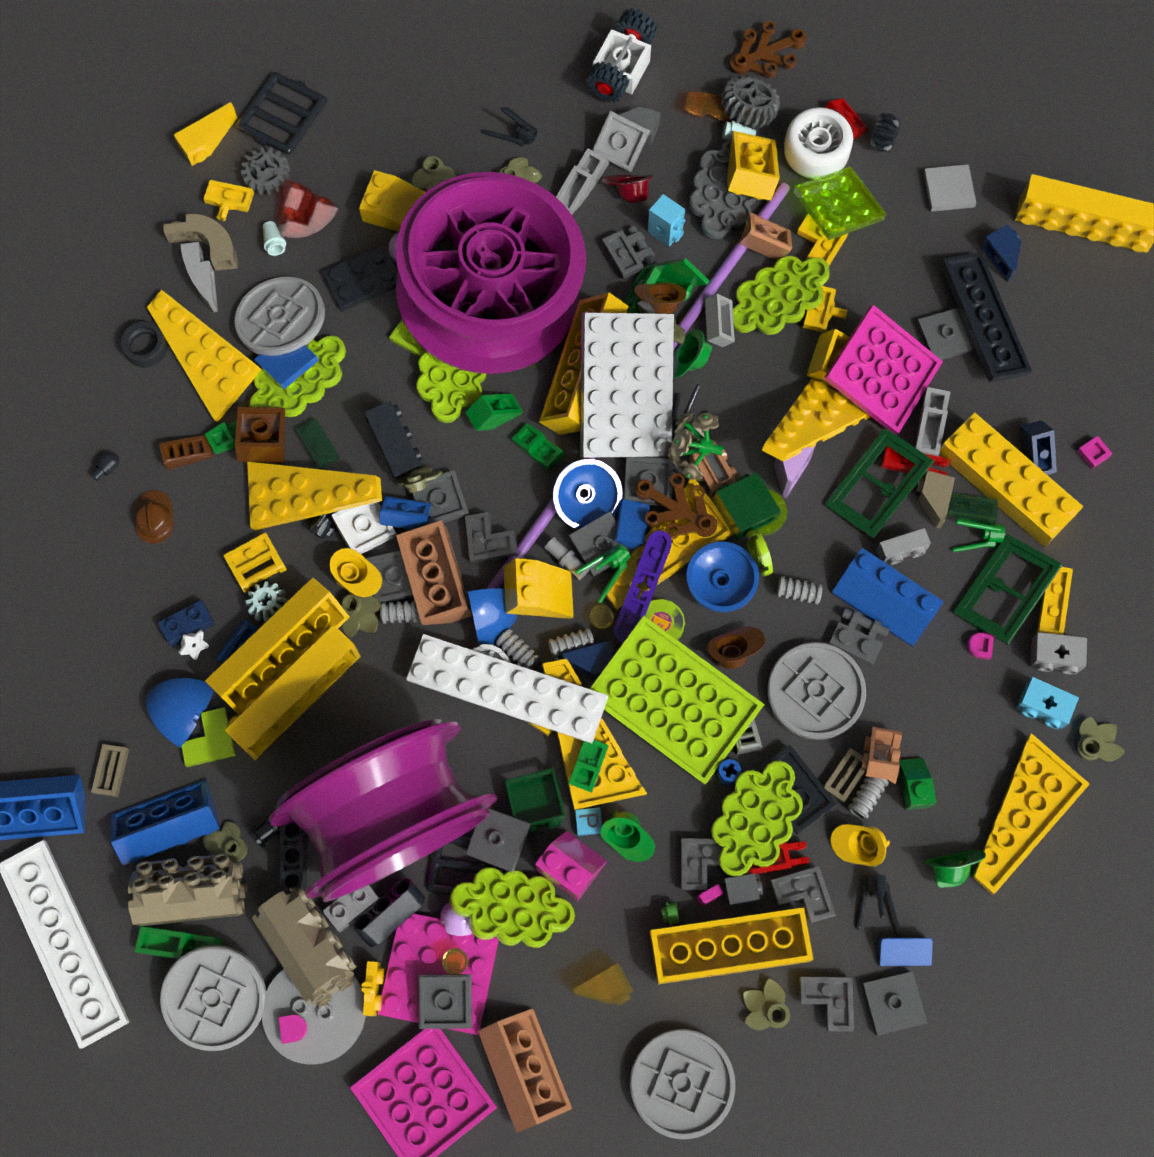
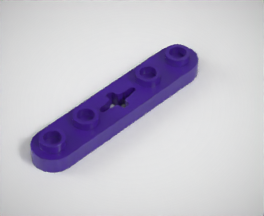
M664 531L652 533L646 543L615 625L614 636L620 644L625 642L642 617L647 613L671 549V537ZM647 576V588L650 590L644 591L641 599H637L639 588L636 585H641Z

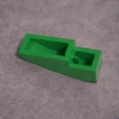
M140 926L135 952L179 959L189 951L202 946L222 945L223 940Z

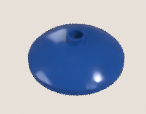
M594 459L577 460L567 465L555 480L552 492L554 508L566 524L576 529L583 528L608 512H611L614 517L620 508L622 500L621 482L614 470L607 464ZM582 489L586 490V495L584 497L580 496V491Z
M715 542L702 547L694 554L687 568L686 580L691 595L700 605L715 612H731L742 608L753 598L759 584V571L755 560L744 548L729 542ZM724 579L726 583L720 585L717 580Z

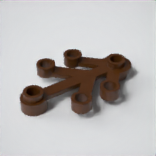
M765 21L762 26L763 34L757 51L749 54L751 44L755 43L757 34L753 29H747L743 35L744 42L741 51L732 56L730 67L738 75L745 74L750 70L764 74L768 78H773L776 75V64L786 69H793L796 64L795 55L786 54L785 56H780L774 53L788 47L793 49L803 48L806 42L805 32L801 29H795L790 33L789 37L768 46L776 26L772 21ZM758 60H763V61H767L768 63H766L765 65H762V64L756 63V61H758Z
M675 473L670 478V485L674 488L677 502L655 490L652 482L643 479L636 483L635 495L638 499L648 500L651 498L671 510L663 513L648 512L645 516L647 526L655 527L660 523L684 518L691 523L678 526L675 523L667 525L665 532L671 539L695 532L699 536L709 537L716 532L717 520L714 516L707 513L704 502L705 490L702 486L695 485L691 488L690 497L696 504V514L689 510L683 487L685 479L682 474ZM678 478L681 480V483L675 484L673 480ZM642 485H646L649 487V489L647 491H642L640 487ZM699 490L702 495L695 496L693 492ZM654 516L657 520L650 522L648 518ZM703 521L709 522L710 526L705 528L701 525V523ZM674 528L677 530V533L672 535L668 530Z

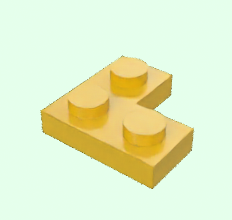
M811 213L807 214L797 232L798 235L815 243L807 259L818 257L825 260L828 266H830L848 236V232Z

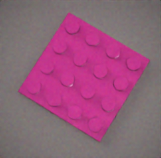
M872 305L862 317L823 379L883 427L896 435L904 426L943 361L876 306Z
M412 914L396 929L382 992L381 1011H378L377 1015L419 1023L420 974H472V1028L450 1030L479 1035L478 1031L481 1030L499 942L498 938L494 937L483 940L477 938L473 933L465 936L451 935L446 932L445 925L441 924V919Z
M424 1029L350 1087L398 1157H437L498 1108L441 1029Z

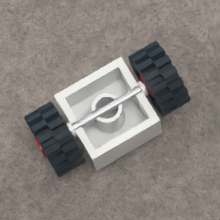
M634 8L626 9L615 26L616 31L611 29L595 58L593 68L586 79V85L590 87L589 90L591 92H595L594 95L596 97L598 95L601 96V100L606 99L607 102L612 100L615 103L621 100L625 92L632 95L650 62V44L658 30L656 22H652L653 18L651 16L646 17L647 13L641 14L638 9L635 12Z

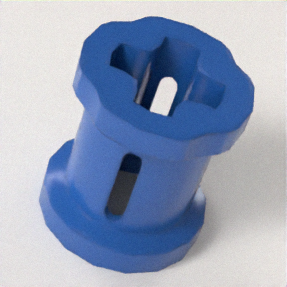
M728 759L723 761L717 771L720 783L727 786L736 783V779L741 774V767L735 760ZM728 768L733 769L730 778L725 776V771Z

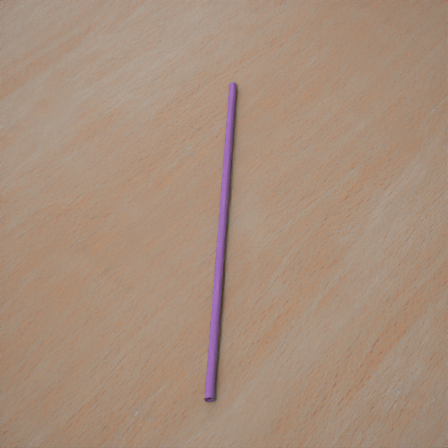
M782 182L779 185L771 201L768 200L758 216L766 220L770 218L790 190L786 183ZM739 242L678 324L684 329L685 334L705 308V299L715 294L747 250ZM673 341V350H674V349L676 348V346L678 345V343H676V342H674V341ZM581 457V459H595V458H596V457H589V458H583V457ZM553 499L549 501L517 545L518 555L507 559L486 589L502 588L504 585V566L515 558L523 559L555 515L556 510Z

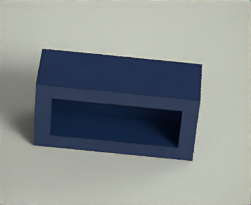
M202 600L158 622L171 647L180 644L184 634H196L199 630L204 631L216 625Z

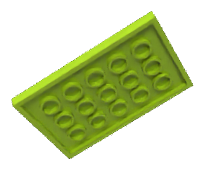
M646 616L642 617L590 688V690L608 695L604 708L605 711L703 784L708 782L765 705Z

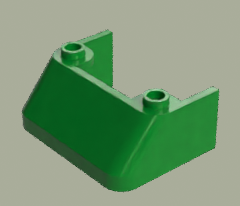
M686 258L650 264L641 270L623 303L629 306L627 313L641 314L637 303L642 299L636 296L634 292L636 286L659 283L677 284L685 289L687 295L683 301H686L690 297L694 286L707 285L709 280Z

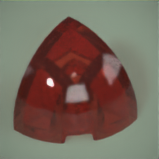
M286 179L278 212L280 235L287 238L310 236L323 229L333 219L338 208L326 197L318 196L312 193L311 189Z

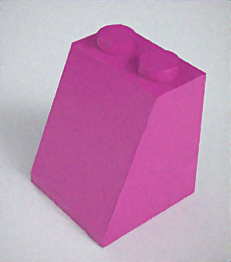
M566 831L549 845L535 865L539 874L578 902L607 863V860Z

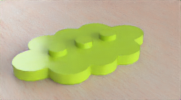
M785 256L775 263L774 268L760 269L754 280L742 283L736 291L738 305L733 308L734 330L740 333H748L757 328L763 334L774 335L779 333L786 323L800 321L805 314V310L817 308L824 299L821 286L827 282L830 276L827 262L818 257L801 262L797 257Z
M326 336L318 342L315 340L309 342L306 347L317 356L319 361L285 389L280 387L265 371L261 370L254 378V384L258 391L251 397L250 407L285 408L286 417H295L305 410L307 403L319 401L324 396L325 388L333 387L341 380L342 370L338 363L341 362L346 354V347L343 341L337 336Z
M424 349L425 353L418 361L419 371L422 375L417 381V393L423 400L432 402V414L438 421L443 423L453 422L460 416L462 407H471L482 395L480 384L485 380L487 374L455 368L443 363Z
M773 761L764 768L762 773L754 770L741 773L736 779L735 792L724 798L722 803L723 815L715 820L711 831L714 841L723 848L719 856V864L727 875L733 877L742 876L747 873L752 864L759 867H768L774 864L780 853L779 845L787 842L792 836L793 828L791 821L797 819L801 814L803 804L799 794L791 789L794 784L795 774L792 767L786 762Z
M494 868L481 869L475 875L472 883L463 882L458 884L452 890L449 897L452 910L459 916L469 918V928L477 938L488 940L497 937L500 942L508 946L516 945L522 941L532 948H540L550 940L553 932L567 930L575 918L572 905L567 900L555 897V888L552 882L542 876H534L528 879L525 874L518 870L514 872L508 871L503 875Z

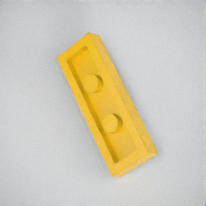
M1061 567L1043 593L1037 633L1064 635L1073 569Z

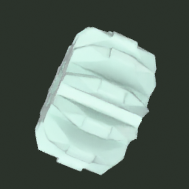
M265 581L263 588L255 584L257 591H248L251 599L246 600V605L250 607L248 610L249 614L255 615L257 621L264 618V621L267 622L288 600L283 598L286 593L283 589L279 590L278 584L274 583L270 587V584Z

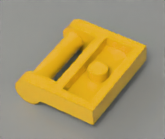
M266 532L223 555L244 593L251 590L250 587L280 571L282 573L287 570ZM271 558L273 559L274 564L246 579L244 578V573Z

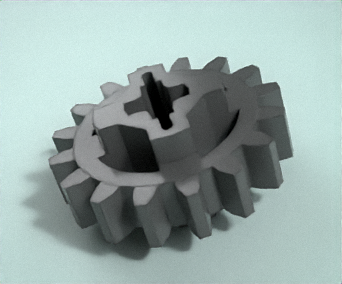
M261 148L260 153L253 150V156H246L247 163L241 164L243 168L241 174L245 185L252 188L253 191L257 189L260 195L263 191H267L268 195H271L272 189L279 192L278 186L285 187V180L290 179L288 173L290 172V167L286 157H282L280 151L274 154L273 148H270L268 152Z

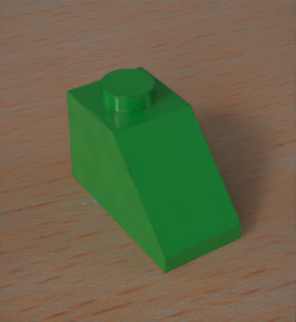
M513 394L481 395L466 411L476 431L492 430L523 413Z
M924 758L899 760L905 810L930 808L936 804L932 776Z

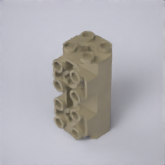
M225 853L202 857L193 856L188 859V865L183 868L178 865L175 859L139 863L136 866V871L131 873L128 884V893H133L132 901H128L132 924L148 926L241 916L245 913L243 899L247 898L248 895L247 884L242 883L241 879L243 878L242 863H234L229 860L228 855Z
M294 887L290 889L291 894L286 895L282 891L262 904L258 909L259 917L254 914L252 919L305 1002L311 1006L317 1004L318 1007H323L332 1000L331 996L339 990L341 992L352 986L354 982L351 978L354 975L353 970L357 966L349 955L340 950L343 945L338 937L332 934L329 929L326 930L329 923L321 913L319 914L313 908L316 906L313 899L307 898L302 888L297 889Z

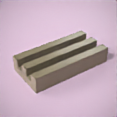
M102 744L91 793L118 798L129 753L128 748ZM109 751H112L104 789H100ZM121 752V753H120V757H119V761H118V765H117V770H116L114 782H113L112 791H111V790H110V787H111V783H112V779H113V775H114V770H115V766H116V762H117V758H118V753Z
M852 748L847 751L824 786L827 792L832 797L839 799L841 803L845 802L866 768L861 767L844 794L839 793L858 762H863V756ZM850 756H853L855 759L835 789L830 787Z

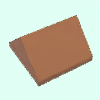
M750 212L739 244L778 261L780 258L785 257L792 249L791 230Z

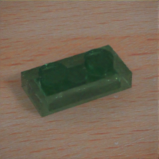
M317 418L296 429L320 470L340 459Z
M952 493L947 516L995 523L998 500Z

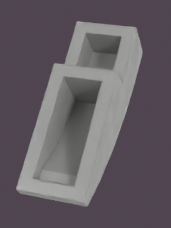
M587 148L577 166L574 165L556 196L571 214L579 208L595 187L609 165L608 160Z
M199 242L180 244L186 270L198 294L213 312H218L215 274L210 261H204V253Z
M927 387L924 392L915 448L924 454L939 456L948 413L947 407L950 391Z

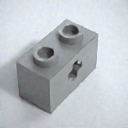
M1038 632L1031 639L1030 667H1038L1039 671L1050 672L1053 669L1063 670L1064 674H1077L1086 667L1087 638Z

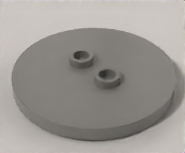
M296 277L273 278L254 287L241 300L234 318L236 333L241 342L254 353L270 356L290 353L303 345L306 346L318 334L324 322L325 306L318 290L309 282Z
M812 642L795 646L778 659L768 679L767 696L773 714L787 730L803 738L823 740L844 733L856 722L865 705L866 684L861 669L846 652L833 645Z
M222 945L202 946L183 955L168 971L161 988V1011L169 1029L183 1043L205 1051L225 1050L238 1045L248 1038L259 1024L266 1006L264 979L254 962L242 952Z
M283 969L272 980L266 991V1006L262 1015L263 1027L272 1046L284 1057L294 1062L308 1065L327 1063L346 1053L360 1036L366 1018L363 1015L364 992H362V986L355 975L351 978L354 982L351 987L342 992L339 990L331 996L332 1000L328 1004L318 1007L317 1004L311 1006L305 1002L291 978ZM289 1015L302 1016L308 1025L306 1036L300 1041L282 1044L279 1017Z
M677 1029L654 1037L641 1049L631 1070L630 1091L637 1112L652 1129L670 1138L693 1139L711 1132L725 1119L734 1100L735 1076L728 1056L714 1040L697 1031Z

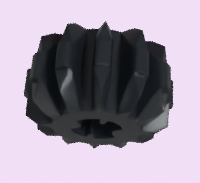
M891 113L879 115L871 136L870 144L872 148L888 153L892 150L900 130V117Z

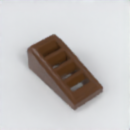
M205 435L159 444L164 465L168 470L214 457L211 445ZM201 443L204 449L202 453H200L198 444ZM193 446L194 454L190 455L189 447ZM183 449L185 456H181L179 450ZM170 452H174V458H171Z

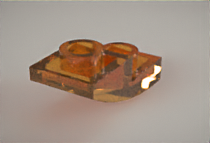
M688 92L686 94L683 109L691 114L703 118L708 113L725 122L730 117V114H725V109L721 107L720 96L704 92Z

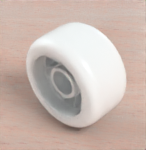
M822 107L807 109L799 113L791 121L787 129L784 142L785 158L790 167L803 177L810 179L829 178L840 172L849 159L853 145L852 129L847 120L834 110Z

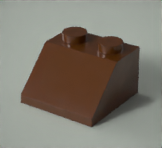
M238 407L235 437L237 462L285 463V408Z

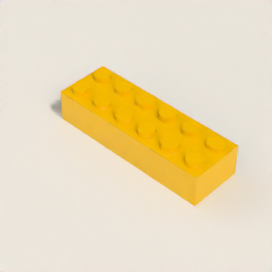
M1031 174L1019 200L1015 220L1026 225H1036L1047 230L1065 232L1071 236L1077 235L1088 238L1091 241H1101L1116 247L1122 246L1133 249L1136 252L1147 253L1154 243L1153 203Z
M611 293L579 301L539 420L541 424L559 435L581 431L582 313H627L629 306Z
M976 413L961 425L943 443L940 449V456L949 459V464L1044 548L1083 508L1077 500Z
M312 578L214 671L205 682L240 716L246 710V705L253 698L258 699L265 692L264 688L272 680L276 681L289 663H295L301 657L300 653L308 645L312 646L318 640V635L325 628H330L333 625L339 628L350 616L331 592L316 579Z
M335 625L325 628L318 635V640L312 646L308 645L300 653L301 657L295 663H289L276 681L272 680L264 688L265 692L258 699L253 698L246 705V710L240 716L237 715L229 721L228 728L225 731L254 760L274 743L361 657L355 645Z
M804 908L650 930L657 985L800 964L813 960Z

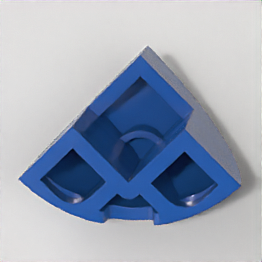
M493 588L469 591L468 595L479 646L482 644L496 645L498 637L512 627L513 623L516 622L518 614H506L505 589Z
M177 678L161 682L147 692L146 706L149 716L157 729L169 741L181 748L195 729L196 721L200 714L207 708L214 690L206 682L190 678Z

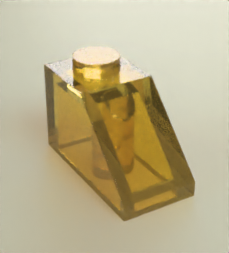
M617 963L573 989V992L576 996L608 1005L616 1002L619 1007L631 999L629 994L633 992V989Z

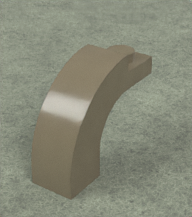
M186 214V222L175 221L171 224H164V234L169 243L199 241L207 244L210 247V258L216 271L238 268L237 254L229 234L214 219L199 214Z

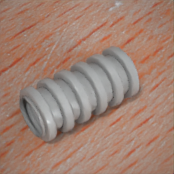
M781 576L777 588V597L782 595L785 596V599L792 597V600L797 598L800 599V602L807 600V603L812 601L815 605H818L821 600L823 587L820 583L817 586L814 582L808 584L805 580L803 582H800L799 579L793 581L790 577L785 579V576Z
M400 601L397 604L390 602L387 605L385 602H382L380 615L383 624H387V621H390L392 624L395 621L402 623V620H405L406 623H409L410 620H413V622L420 620L415 601H412V603L405 601L404 604H401Z
M585 628L583 632L578 630L576 634L571 632L569 636L564 634L562 638L557 636L555 640L550 638L548 641L551 655L555 660L558 659V656L563 658V653L595 645L589 628Z
M512 629L504 631L498 637L496 645L498 647L501 646L503 652L507 651V656H512V661H517L518 666L532 670L539 662L540 656L534 655V650H529V646L527 644L524 645V641L522 639L519 640L517 634L513 635Z
M865 778V784L860 786L861 791H857V797L852 799L853 804L848 806L850 812L859 818L868 819V812H872V806L877 804L876 799H880V793H883L885 791L884 787L889 784L885 779Z

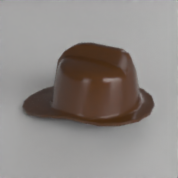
M673 283L641 284L634 289L636 296L650 303L655 314L674 313L678 308L679 302H682L687 295L684 288Z
M158 490L145 492L135 503V528L138 536L143 541L158 544L170 537L173 531L171 499L164 492Z
M742 627L714 637L709 642L707 648L708 653L717 661L719 667L737 669L746 663L747 657L759 652L764 647L766 640L764 633L760 629Z

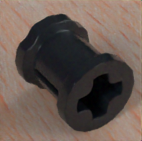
M269 815L266 817L265 822L255 830L251 829L249 831L261 848H264L266 846L265 843L276 834L280 835V827L270 824Z

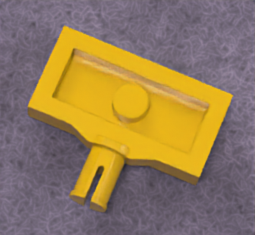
M210 180L204 201L206 204L219 206L216 218L220 221H226L229 210L249 211L254 191L252 188Z
M821 286L824 299L817 308L807 310L803 328L825 333L832 316L846 319L848 310L835 307L834 297L836 289Z
M367 961L366 980L361 985V990L364 992L363 1015L377 1016V1011H381L382 995H378L379 984L384 982V968H380L381 964L379 962Z

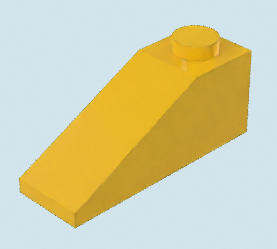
M232 103L226 104L174 134L179 148L192 166L204 161L213 153L237 119Z

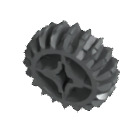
M739 75L737 78H732L725 85L721 95V107L725 109L724 113L730 114V119L737 120V123H743L745 127L751 125L752 128H755L757 125L762 128L764 125H769L776 118L780 108V96L776 94L775 89H771V84H765L764 80L760 81L756 76L750 78L746 75L744 78Z

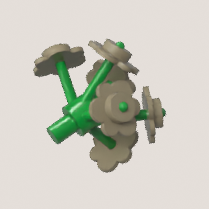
M692 412L688 416L684 414L678 417L676 422L678 427L674 432L676 434L671 448H668V457L670 462L675 464L676 468L682 470L684 476L691 480L701 481L703 473L697 467L705 455L709 456L710 453L721 456L724 447L713 444V440L709 438V428L715 429L719 426L718 416H712L711 413H702L694 417V422L691 426L688 422L695 414ZM700 453L694 463L683 461L681 464L679 463L680 456Z

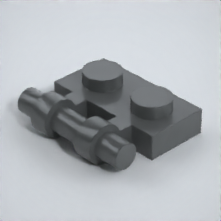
M636 226L628 229L630 233L628 237L621 230L602 239L603 246L623 279L640 272L643 269L642 261H646L648 265L657 263L654 258L655 253L652 248H648L644 241L645 236L641 231H638ZM632 245H637L640 251L636 253Z
M846 608L842 617L850 620L848 626L840 622L838 623L829 645H833L846 652L849 656L873 666L883 645L875 637L877 634L887 637L890 629L883 626L882 622L876 619L872 621L862 616L861 612L857 610L853 612ZM858 624L869 629V634L865 635L855 630L856 625Z

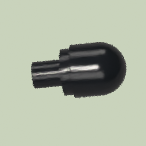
M113 452L104 453L96 461V469L90 474L91 477L98 481L103 475L108 476L119 466L120 460L118 455Z

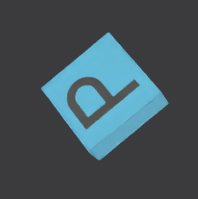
M600 807L575 810L578 836L601 834L602 820Z

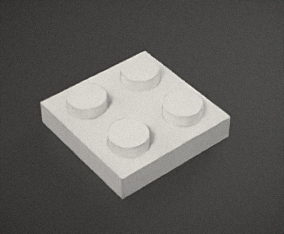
M378 502L341 510L331 515L333 522L349 549L356 550L362 554L396 537V532L392 526L380 524L381 506Z

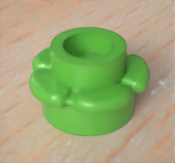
M667 901L666 907L661 908L664 923L669 922L670 926H673V924L680 923L676 902L669 904Z

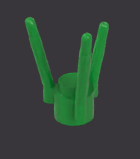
M958 516V520L955 521L956 524L982 529L981 537L986 539V542L954 547L952 551L958 552L983 547H995L996 542L1002 543L1004 540L1005 526L995 522Z
M617 544L612 549L609 548L605 553L575 571L576 574H580L597 563L599 564L595 566V570H599L606 564L613 569L618 568L597 600L598 603H602L622 571L628 567L626 561L630 559V554L624 546Z

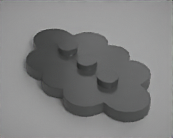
M732 139L723 143L720 151L709 150L702 155L699 161L700 171L695 174L692 180V186L695 191L689 199V208L694 215L702 218V232L711 239L723 238L727 235L730 227L740 228L745 226L751 212L750 207L756 201V198L752 196L737 195L728 191L727 174Z

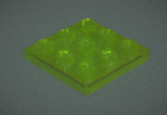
M851 166L797 185L793 191L828 240L883 221L886 217L885 211Z

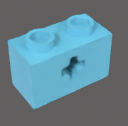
M663 194L649 210L648 233L668 247L674 241L678 242L684 233L685 209Z
M1032 677L1026 682L1016 709L1021 710V713L1026 717L1045 721V725L1048 727L1062 729L1069 724L1079 697ZM1044 701L1047 702V707H1048L1049 709H1046V708H1045L1046 704L1044 703Z

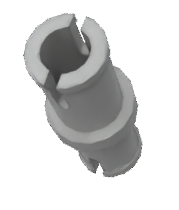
M555 537L547 543L545 549L560 561L559 565L561 567L565 566L578 580H581L588 573L589 569L580 574L575 573L584 564L574 556L575 553L572 550L568 551Z

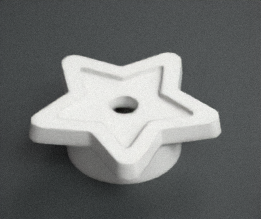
M199 630L196 634H184L179 654H189L192 659L196 660L200 651L209 647L208 643L203 641V631Z

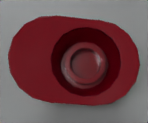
M612 175L604 177L602 182L616 185L622 199L629 203H637L648 199L649 179L653 178V175Z

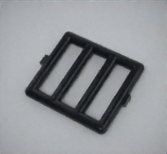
M273 72L236 123V128L255 138L259 144L263 146L269 145L290 155L326 105L327 97L308 88L306 83L300 80L296 82L282 74ZM278 82L316 101V103L309 111L271 92V90ZM267 99L305 119L299 127H296L259 107ZM255 115L289 132L293 136L285 144L247 124Z
M462 835L449 844L469 846L472 836ZM442 847L432 853L426 889L431 893L450 895L456 887L455 885L437 883L440 868L478 873L484 868H494L503 875L505 874V869L495 865L441 858Z

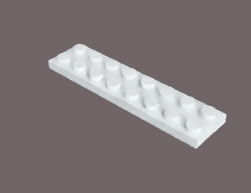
M425 634L422 636L406 679L408 682L591 744L593 743L608 699V695Z
M42 840L1 862L0 873L79 1048L83 1049L128 1024L129 1019L47 842Z

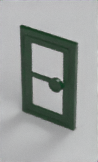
M883 428L824 505L874 539L934 463V460L888 429ZM886 446L915 464L896 489L893 484H884L866 472ZM862 476L881 487L882 495L888 498L871 521L843 502Z
M1007 534L953 614L1009 645L1063 564ZM1011 553L1043 569L1026 596L1006 586L1003 579L994 578ZM989 585L993 592L998 593L1004 590L1022 600L1005 627L972 610Z

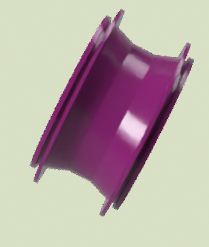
M477 172L456 176L443 181L429 189L414 203L401 224L396 246L398 269L396 284L397 304L402 320L413 338L429 354L443 363L461 370L484 374L507 373L533 365L548 356L560 345L570 330L578 307V294L586 268L585 245L579 226L572 214L559 199L538 184L522 177L506 173ZM445 240L449 241L453 249L452 251L433 252L435 247ZM525 243H529L539 252L525 251ZM434 293L457 296L450 308L442 303ZM548 294L536 310H534L526 296ZM485 313H494L499 320L481 319V317Z
M431 719L392 732L324 766L297 783L281 796L276 804L278 808L269 818L270 824L272 826H282L295 822L308 834L319 856L321 879L305 891L307 898L321 896L323 901H331L364 888L442 848L490 816L488 807L497 800L496 794H486L473 798L459 785L448 763L446 744L459 733L461 729L459 723H444L441 719Z

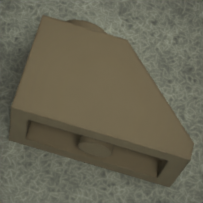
M927 471L916 486V491L919 492L918 501L934 526L941 529L946 520L955 478Z

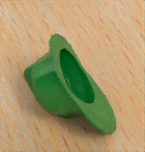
M695 329L689 332L684 342L674 351L673 378L684 375L688 370L700 369L708 361L712 346L704 340V334L701 330Z
M616 810L612 813L611 818L601 826L600 833L602 838L625 859L633 862H643L654 854V840L641 827L640 820L636 815Z
M966 850L943 857L929 858L925 863L932 867L938 887H955L967 880L971 865L985 859L986 854L980 850Z

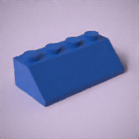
M861 548L832 591L833 595L872 621L876 619L882 622L883 626L890 629V633L911 647L914 646L944 603V601L863 548Z
M80 775L0 782V840L85 832V792Z
M206 779L111 814V844L122 865L138 862L144 857L155 853H162L168 848L179 844H186L192 839L209 835L220 829L218 813Z

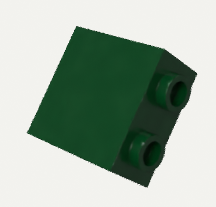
M757 472L752 475L745 474L738 478L736 483L731 485L724 484L716 490L713 503L736 540L746 536L750 530H759L777 521L781 513L780 508Z
M554 768L505 780L513 816L531 823L527 834L535 833L538 831V827L546 825L548 829L559 827L562 825V821H566Z

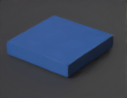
M305 345L290 353L273 356L260 354L254 359L256 364L283 389L319 361L317 356Z

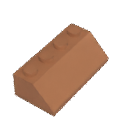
M441 520L396 535L421 624L452 623L473 616L448 529Z
M533 1009L500 1020L478 1031L516 1133L572 1109Z

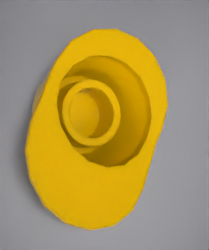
M349 548L340 549L331 557L330 571L336 583L342 588H346L352 594L360 597L372 596L381 588V573L356 550Z
M842 824L835 828L831 835L832 849L839 858L849 863L866 866L881 864L885 859L886 848L890 844V840L886 839L883 832L874 826Z

